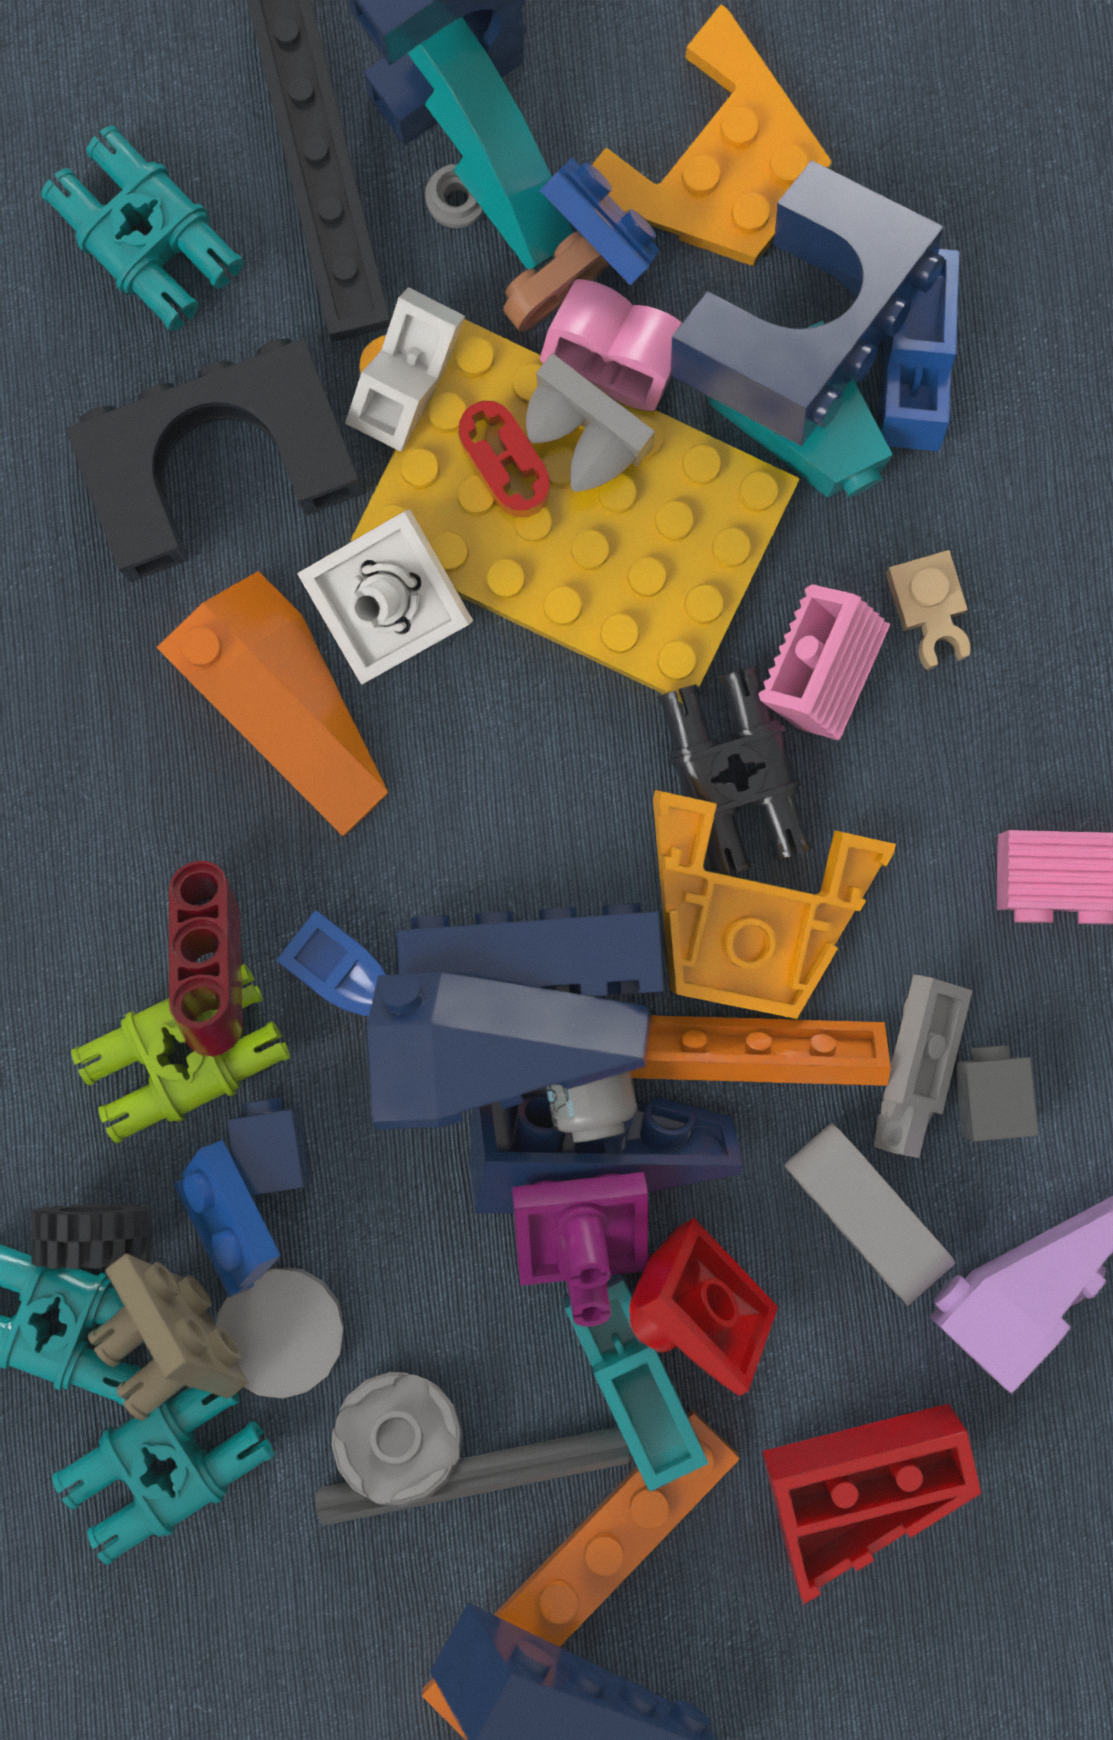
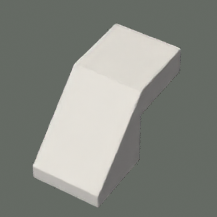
M408 287L398 298L381 351L361 373L345 424L401 452L405 448L447 368L465 316Z

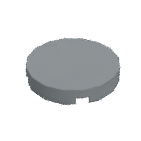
M271 1268L260 1279L253 1281L254 1286L252 1289L231 1298L227 1296L218 1312L216 1326L227 1331L241 1351L242 1358L237 1362L249 1381L244 1388L258 1396L283 1399L308 1392L328 1376L342 1352L344 1323L340 1303L324 1281L299 1268Z
M388 1372L365 1380L346 1397L339 1410L340 1414L336 1419L335 1428H333L331 1446L338 1471L354 1491L379 1505L404 1507L428 1499L448 1482L460 1459L463 1432L456 1408L438 1385L417 1375Z

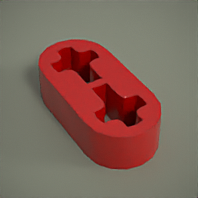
M480 401L472 404L463 412L459 421V439L464 453L497 505L505 513L514 517L525 518L537 514L546 505L550 494V477L545 465L513 415L504 405L495 401ZM484 419L490 426L498 423L503 425L498 430L499 442L504 450L503 453L496 456L486 440H480L477 443L472 441L477 435L475 424L478 421ZM512 463L522 478H530L533 475L537 478L532 484L533 497L531 499L525 500L519 493L513 494L510 497L505 493L511 488L509 474L504 467Z

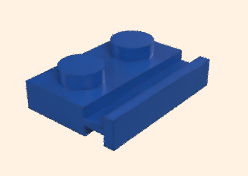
M572 157L540 189L543 195L629 285L650 266L649 264L660 250L652 242L656 238V234L649 223L635 210L629 209L625 213L608 195L612 191L610 183L592 164L585 162L580 166Z
M221 1140L200 1148L182 1172L183 1179L176 1181L174 1187L228 1297L231 1298L252 1289L254 1286L253 1281L260 1279L281 1255L224 1141Z

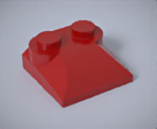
M694 1217L675 1228L661 1246L650 1256L629 1305L631 1328L635 1336L642 1343L662 1353L678 1347L701 1369L738 1396L749 1391L778 1306Z

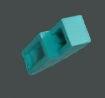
M610 1275L607 1287L611 1316L608 1321L596 1326L577 1325L573 1320L569 1295L563 1297L564 1308L591 1363L594 1376L649 1492L709 1463L659 1352L642 1343L635 1336L631 1328L629 1305L632 1294L623 1275Z

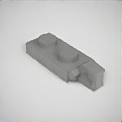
M913 974L908 998L904 1004L903 1019L893 1059L890 1063L889 1082L885 1088L884 1101L881 1102V1114L877 1118L874 1147L903 1156L919 1158L926 1128L934 1113L943 1114L973 990L935 978Z

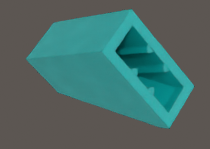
M822 320L807 328H813L824 325V322ZM851 380L842 392V403L831 423L826 428L817 425L802 446L705 394L711 407L827 498L843 490L846 491L848 497H853L872 488L883 479L879 472L884 470L893 455L854 380Z

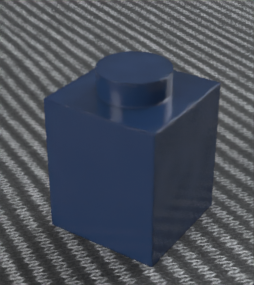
M281 1097L243 1103L244 1115L228 1119L227 1123L233 1161L250 1195L303 1188L309 1184L311 1179L300 1107L283 1109Z

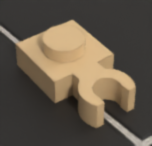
M947 550L889 567L885 574L903 632L921 627L924 637L919 644L918 655L924 668L929 670L938 665L934 645L940 640L947 641L953 646L958 661L966 659L970 655L969 639L962 629L953 625L951 618L964 614L968 609L950 551Z

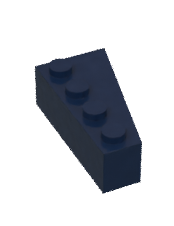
M640 903L604 905L602 906V916L577 917L576 907L538 910L539 920L513 922V911L476 913L475 925L451 927L449 915L411 918L412 929L396 930L399 974L444 972L585 996L664 992L658 911L641 913Z
M469 1602L430 1670L432 1677L467 1740H717L708 1728L711 1723L709 1718L692 1704L682 1700H677L676 1703H673L635 1682L628 1681Z

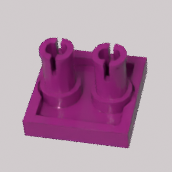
M644 1172L623 1175L609 1173L597 1178L562 1182L541 1181L533 1185L512 1187L520 1286L567 1281L572 1316L577 1325L596 1326L608 1321L611 1316L607 1287L610 1275L643 1272L648 1262V1192Z

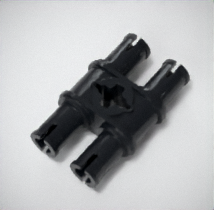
M758 665L739 670L746 693L745 696L738 672L718 677L719 682L722 683L736 731L730 733L731 739L719 742L718 737L711 738L697 690L699 689L697 684L678 689L685 709V715L682 714L676 691H670L657 696L659 702H661L675 750L669 752L671 758L668 761L670 765H675L684 796L717 804L706 853L711 872L731 875L724 853L725 848H727L732 869L736 870L737 873L752 867L750 860L747 858L735 818V813L740 811L739 806L751 803L752 806H759L772 849L771 855L773 860L792 856L785 833L786 830L793 852L797 851L800 854L812 849L795 797L796 794L801 792L799 788L802 785L800 778L795 779L781 733L785 731L784 724H780L779 718L772 720L769 707L760 700L758 693L763 691V686L758 673ZM734 755L738 762L759 763L757 767L751 768L750 772L741 776L743 786L736 789L732 782L711 781V778L719 776V772L728 768L729 762L727 757Z

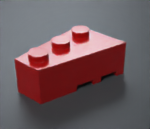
M949 1403L762 1451L791 1572L803 1605L821 1594L819 1590L821 1586L852 1567L858 1571L874 1561L872 1556L874 1553L907 1533L910 1538L981 1494L967 1431Z

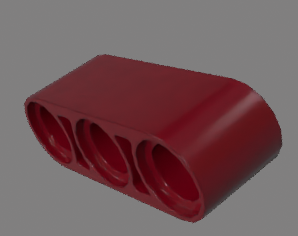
M194 861L178 869L171 878L169 885V1006L171 1015L189 1047L202 1056H217L226 1053L236 1045L241 1037L243 1027L240 911L227 878L220 867L209 861ZM214 897L206 904L196 905L203 899ZM215 953L209 960L195 963L201 956ZM209 1010H217L215 1015L208 1020L196 1022V1019L202 1013Z

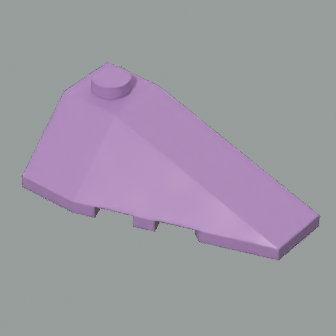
M1113 1196L974 1269L965 1279L961 1275L955 1276L936 1295L934 1304L938 1308L929 1317L980 1367L1011 1394L1058 1345L1071 1328L1061 1318L1068 1308L1079 1303L1085 1297L1087 1299L1095 1297L1106 1283V1280L1103 1278L1106 1273V1267L1103 1263L1110 1254L1113 1256Z

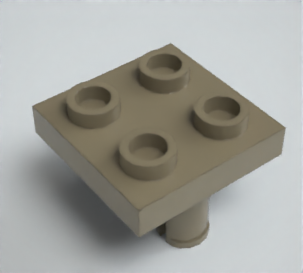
M128 1254L123 1255L105 1270L125 1306L99 1328L92 1330L88 1334V1338L93 1345L101 1342L94 1350L100 1359L111 1367H116L125 1356L145 1341L154 1359L117 1387L120 1398L125 1399L129 1395L131 1396L123 1404L136 1419L140 1421L147 1419L151 1412L185 1385L229 1399L249 1383L237 1362L242 1358L237 1343L227 1331L217 1327L207 1310L212 1306L211 1299L203 1286L190 1275L184 1278L170 1272L159 1262L150 1264Z

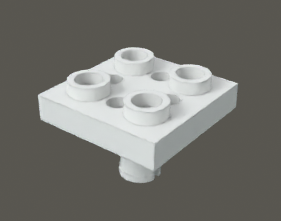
M410 509L297 573L361 685L473 622ZM366 560L376 562L375 565L369 564L363 567ZM379 570L377 574H374L372 576L366 575ZM409 573H416L421 578L422 583L418 590L411 589L417 585V580L411 577ZM402 616L406 617L411 624L409 632H400L407 625L404 622L395 624V621Z

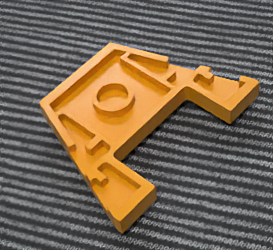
M720 5L686 47L685 58L731 92V96L659 184L652 183L607 147L592 165L610 183L612 191L608 195L625 213L629 209H633L650 226L679 235V240L754 266L774 241L778 201L811 160L830 169L832 161L729 10Z
M655 790L653 807L670 991L681 996L797 1019L838 950L835 946L836 942L855 910L860 911L866 902V899H862L880 867L887 866L894 854L896 844L834 830L821 890L817 894L704 870L703 863L717 804Z

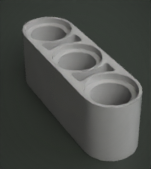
M833 1123L825 1127L783 1165L907 1306L956 1264L940 1242Z

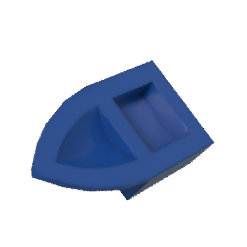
M317 910L313 912L276 959L278 963L325 1000L343 1010L362 1016H369L378 975H386L380 964L364 946Z

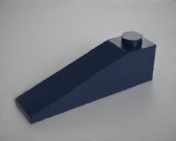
M444 972L378 975L367 1023L372 1117L376 1130L444 1127L463 1121L461 1112L497 1101L500 1102L502 1109L524 1103L521 1094L554 1084H559L566 1089H572L646 1067L651 1022L650 1008L646 1005Z
M546 1087L521 1094L524 1103L502 1109L500 1102L497 1101L471 1110L470 1169L475 1213H514L512 1187L533 1185L541 1181L562 1182L597 1178L609 1173L623 1175L644 1172L647 1192L738 1175L741 1174L743 1168L732 1116L659 1097L651 1100L648 1104L636 1101L637 1111L630 1120L623 1122L624 1133L581 1142H573L572 1132L559 1131L554 1126Z

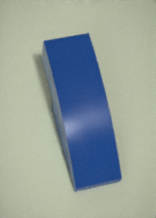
M939 249L938 254L944 257V264L936 282L927 293L919 290L913 297L909 314L899 332L894 337L885 335L878 427L887 445L890 447L940 451L950 419L951 368L956 357L959 251Z

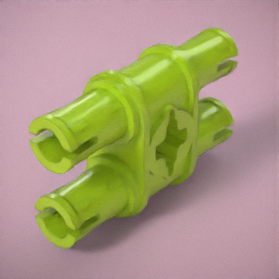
M246 964L241 965L242 986L254 981L255 978ZM252 984L242 989V1009L255 1002L263 1001L258 986L254 987ZM169 998L137 1014L134 1011L126 1013L125 1018L121 1020V1027L71 1050L75 1065L79 1063L85 1065L102 1056L100 1060L78 1070L88 1086L138 1060L146 1066L150 1074L148 1078L149 1084L98 1108L102 1123L112 1122L129 1113L128 1118L106 1128L108 1135L116 1144L165 1118L169 1122L176 1121L179 1123L185 1119L186 1113L224 1094L230 1097L235 1095L237 1090L241 1088L240 1081L282 1060L286 1061L291 1058L285 1042H279L261 1052L259 1051L261 1047L283 1037L276 1024L271 1021L266 1026L240 1038L236 1045L224 1054L202 1056L192 1052L186 1057L189 1065L188 1069L183 1064H170L168 1055L176 1050L173 1040L176 1038L179 1043H186L171 1015ZM209 1010L198 1016L196 1022L208 1020L215 1015L217 1010Z

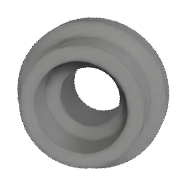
M451 164L440 168L431 176L426 186L425 199L430 214L437 222L450 228H463L479 220L484 211L453 169L457 164ZM457 190L465 192L468 195V200L465 204L454 207L446 202V198L451 192Z

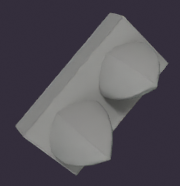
M553 353L537 371V388L529 401L526 414L528 440L531 443L549 442L571 433L580 424L585 427L576 445L571 462V489L574 492L589 490L607 483L617 477L631 463L636 467L639 466L653 448L654 430Z

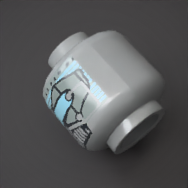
M630 1071L572 1089H566L559 1084L546 1087L553 1124L559 1131L572 1132L573 1142L588 1141L624 1133L623 1122L630 1120L637 1111Z

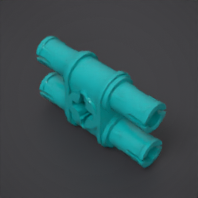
M114 125L107 126L99 132L108 141L107 145L115 154H112L95 136L90 141L86 152L87 156L95 161L116 182L122 191L107 205H102L76 178L74 172L66 168L56 172L54 176L60 181L63 189L70 196L66 197L49 179L42 188L41 197L77 232L76 241L79 249L86 254L91 253L116 279L117 288L125 294L127 293L131 296L138 295L162 320L165 327L169 331L174 332L184 327L185 323L169 304L174 303L191 320L198 311L199 303L163 268L164 265L175 254L183 252L210 280L211 285L216 289H220L228 285L230 280L224 275L225 271L218 265L216 260L236 278L244 266V259L236 254L208 225L209 216L205 207L201 204H194L169 178V170L164 165L156 162H147L121 135L117 127ZM142 222L147 227L152 226L153 229L144 236L141 232L134 231L133 228Z
M0 1244V1286L19 1293V1300L22 1301L18 1313L12 1319L0 1314V1368L8 1370L10 1367L17 1368L53 1382L54 1388L60 1391L63 1389L69 1390L72 1385L114 1400L119 1405L124 1406L123 1402L131 1396L129 1395L125 1399L120 1398L117 1387L140 1371L141 1367L123 1361L116 1367H111L103 1362L94 1350L89 1349V1341L86 1340L91 1328L93 1329L96 1324H104L125 1306L116 1289L112 1287L113 1283L108 1279V1275L101 1272L96 1276L80 1269H67V1267H38L31 1264L30 1255ZM58 1306L61 1309L59 1321L66 1324L67 1328L57 1332L50 1338L51 1334L48 1333L50 1322L42 1318V1314Z
M188 1387L173 1398L170 1397L151 1412L150 1416L144 1421L133 1417L116 1429L113 1427L107 1428L103 1431L102 1436L99 1437L98 1447L64 1469L52 1474L53 1485L58 1494L78 1480H83L71 1488L69 1494L61 1499L72 1510L80 1507L81 1503L118 1479L126 1482L133 1493L134 1501L97 1525H92L87 1529L88 1540L93 1549L112 1536L117 1535L103 1545L104 1549L97 1554L104 1564L110 1565L116 1561V1558L153 1534L158 1537L171 1535L175 1532V1525L209 1503L218 1504L223 1501L224 1495L228 1493L227 1486L261 1463L274 1458V1451L268 1438H265L249 1450L244 1451L260 1440L259 1436L263 1434L261 1427L254 1421L247 1424L244 1429L209 1452L200 1449L194 1440L193 1430L230 1406H235L240 1402L238 1393H235L229 1399L219 1395L209 1397L212 1393ZM156 1457L161 1461L171 1457L176 1462V1467L171 1474L167 1470L160 1471L157 1474L152 1470L151 1464Z

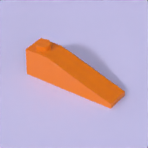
M259 571L203 602L156 647L343 837L389 794L304 617Z

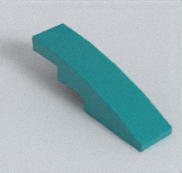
M461 17L407 54L434 89L425 106L463 155V158L453 169L527 270L531 268L536 269L555 257L554 252L557 247L573 231L569 221L540 191L552 178L522 113L490 57L463 17Z

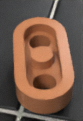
M579 231L572 233L557 247L554 252L556 258L538 272L533 268L524 271L506 288L505 294L509 299L503 307V312L519 332L533 328L561 307L575 280L594 281L610 265Z

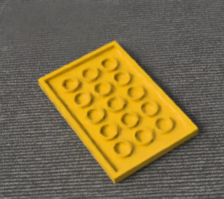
M464 319L444 374L405 448L401 452L395 449L351 538V542L410 509L461 598L662 694L676 691L678 700L682 703L678 689L697 684L699 689L800 478L657 410H641L613 399L655 431L653 448L639 466L636 467L631 463L623 472L607 483L589 490L574 492L571 489V462L576 445L585 427L580 424L571 433L557 440L531 443L550 477L549 498L546 505L537 514L527 518L511 516L497 505L464 453L459 439V421L463 412L472 404L480 401H495L504 405L510 411L528 439L526 414L529 401L537 388L536 373L543 363L540 361L541 355ZM484 419L478 421L475 424L477 435L472 441L477 443L480 440H486L496 456L503 453L504 450L500 445L498 430L503 425L498 423L490 426ZM512 463L504 467L509 474L511 488L505 493L509 497L519 493L525 500L531 499L533 497L532 484L537 478L534 475L530 478H522Z

